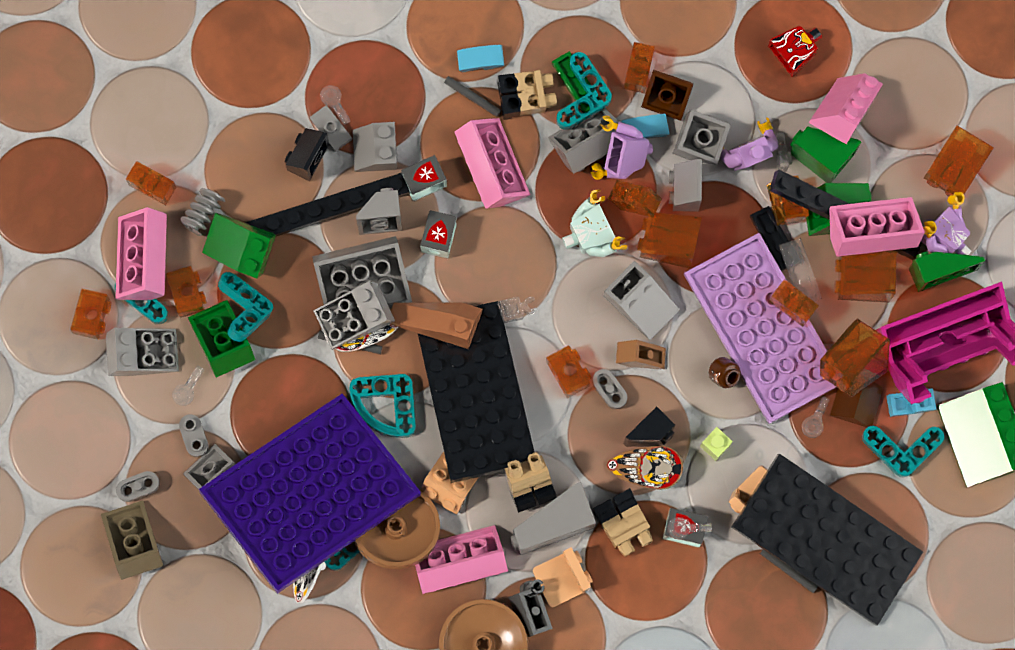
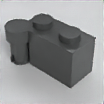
M539 579L522 583L520 593L509 597L513 611L522 620L528 637L553 629L541 595H538L544 590V586L540 585L543 582Z

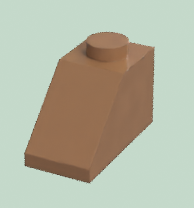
M640 340L617 342L616 363L635 368L664 369L666 348Z

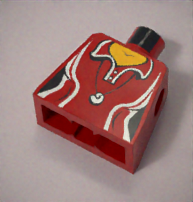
M797 26L770 39L768 47L790 76L793 77L815 56L818 50L815 42L821 39L822 35L815 27L806 33L801 26Z

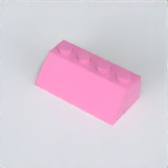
M865 73L838 78L809 123L847 144L876 98L883 83Z
M499 118L471 120L455 131L458 144L461 147L485 209L501 207L530 195Z
M912 197L830 206L829 208L830 239L836 257L915 248L919 246L925 233Z
M147 207L118 217L116 299L152 300L164 296L166 213Z
M495 525L440 539L430 555L415 565L422 594L508 572L504 551Z

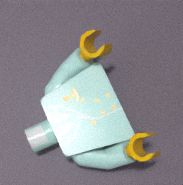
M600 189L593 190L590 197L578 207L572 216V222L570 223L572 234L562 238L566 249L578 245L582 254L587 253L589 256L606 257L616 252L617 249H627V245L620 246V241L625 238L615 237L600 204L596 205V203L605 200V196L597 198V193Z

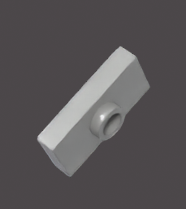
M327 105L309 117L319 131L327 133L329 145L335 152L352 140L350 134Z

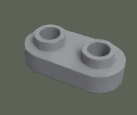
M598 370L592 380L594 388L610 408L621 409L627 402L626 391L609 370ZM601 378H605L607 380V384L602 385L600 384L599 380ZM617 395L620 397V401L614 402L612 397Z
M185 415L180 420L179 428L186 449L191 456L196 458L202 457L209 448L202 423L195 415ZM188 422H193L194 426L193 428L188 429L186 427V424ZM195 442L201 443L199 449L193 448Z
M146 471L120 481L116 487V494L122 501L131 502L156 492L160 481L155 473ZM152 480L153 483L152 486L146 487L145 482ZM131 488V494L126 495L124 493L125 489Z

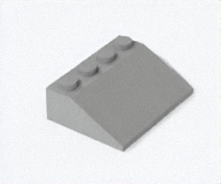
M396 236L312 256L324 305L368 281L378 283L390 309L393 303H412Z

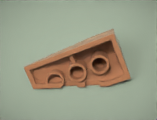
M393 303L391 313L395 321L390 325L469 349L483 309L465 303Z

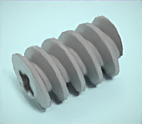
M201 188L199 191L202 196H195L197 203L191 202L190 207L192 210L187 209L185 211L188 217L182 216L180 219L188 230L198 236H202L198 231L199 229H207L203 222L211 223L208 215H215L213 207L221 208L217 201L225 202L222 196L205 188Z

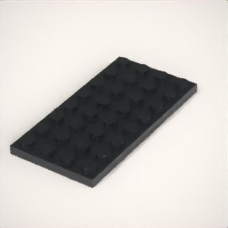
M499 301L475 306L483 309L469 349L417 333L451 483L504 472L505 468H508V462L517 460L521 463L527 461L530 454L535 453Z
M777 454L731 528L875 626H878L923 553L922 550L781 454Z

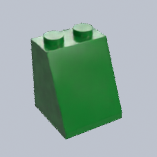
M807 126L804 131L800 129L793 137V141L790 144L792 146L790 154L826 183H832L856 154L862 142L858 139L850 138L847 144L820 129Z
M824 183L817 187L849 204L871 202L872 198L869 183ZM805 208L809 236L830 234V220Z

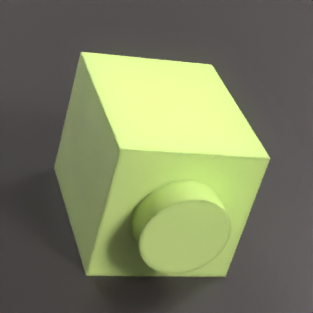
M716 427L701 443L700 447L717 461L731 446L733 441Z

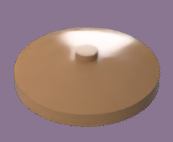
M421 492L419 497L356 539L354 543L360 553L377 566L388 569L412 567L427 558L436 546L440 532V519L437 509L429 497Z
M487 599L474 600L459 606L446 619L440 633L439 650H528V635L520 617L505 604Z

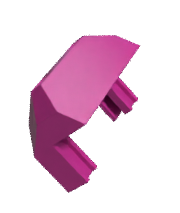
M1002 282L887 324L876 330L882 355L895 386L910 404L921 403L925 399L932 397L929 390L923 385L928 382L927 376L938 370H946L949 366L957 363H964L975 356L985 355L991 350L997 349L1012 366L1015 365V323L1010 318Z

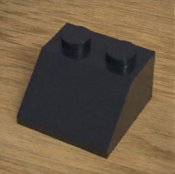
M305 128L303 133L298 134L295 140L296 146L293 152H288L284 162L286 163L287 171L310 182L329 147L327 133Z
M656 407L625 437L623 444L626 447L659 446L661 443L665 445L672 439L675 433L673 431L675 424Z

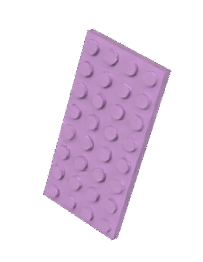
M760 233L684 273L687 282L729 356L740 367L741 377L768 424L845 383Z

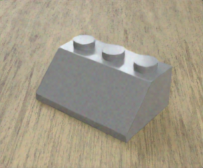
M602 109L571 129H561L548 137L565 166L573 174L582 171L586 166L602 159L608 153L611 134L616 130H603L600 124L608 125L609 121H605L602 117L605 115L610 116L613 122L617 124L619 121L607 109Z
M383 188L370 198L356 215L359 235L402 231L398 190Z

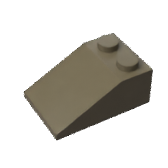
M143 500L101 514L121 580L163 567Z

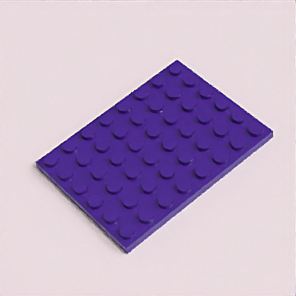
M343 393L199 488L200 494L277 594L421 495V491Z

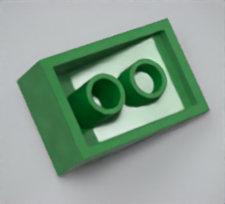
M216 212L202 253L240 273L257 279L264 273L276 234Z
M926 251L916 256L917 259L913 260L909 271L917 291L920 292L978 271L985 262V258L943 252L929 254Z
M228 300L188 317L216 378L256 360L247 338L244 341L237 342L228 336V329L232 321L236 319Z

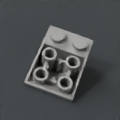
M635 261L604 291L603 295L649 340L680 311L655 280Z
M368 281L313 310L332 350L373 333L395 321L378 283Z
M113 328L106 333L108 376H136L179 371L176 329Z

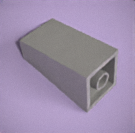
M581 482L570 487L513 529V536H510L514 551H519L520 555L595 528L596 522Z

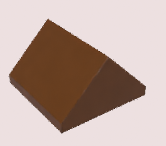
M653 69L641 107L659 114H666L668 117L681 121L694 83Z
M842 375L845 383L838 386L830 416L863 427L873 426L884 387L867 377Z

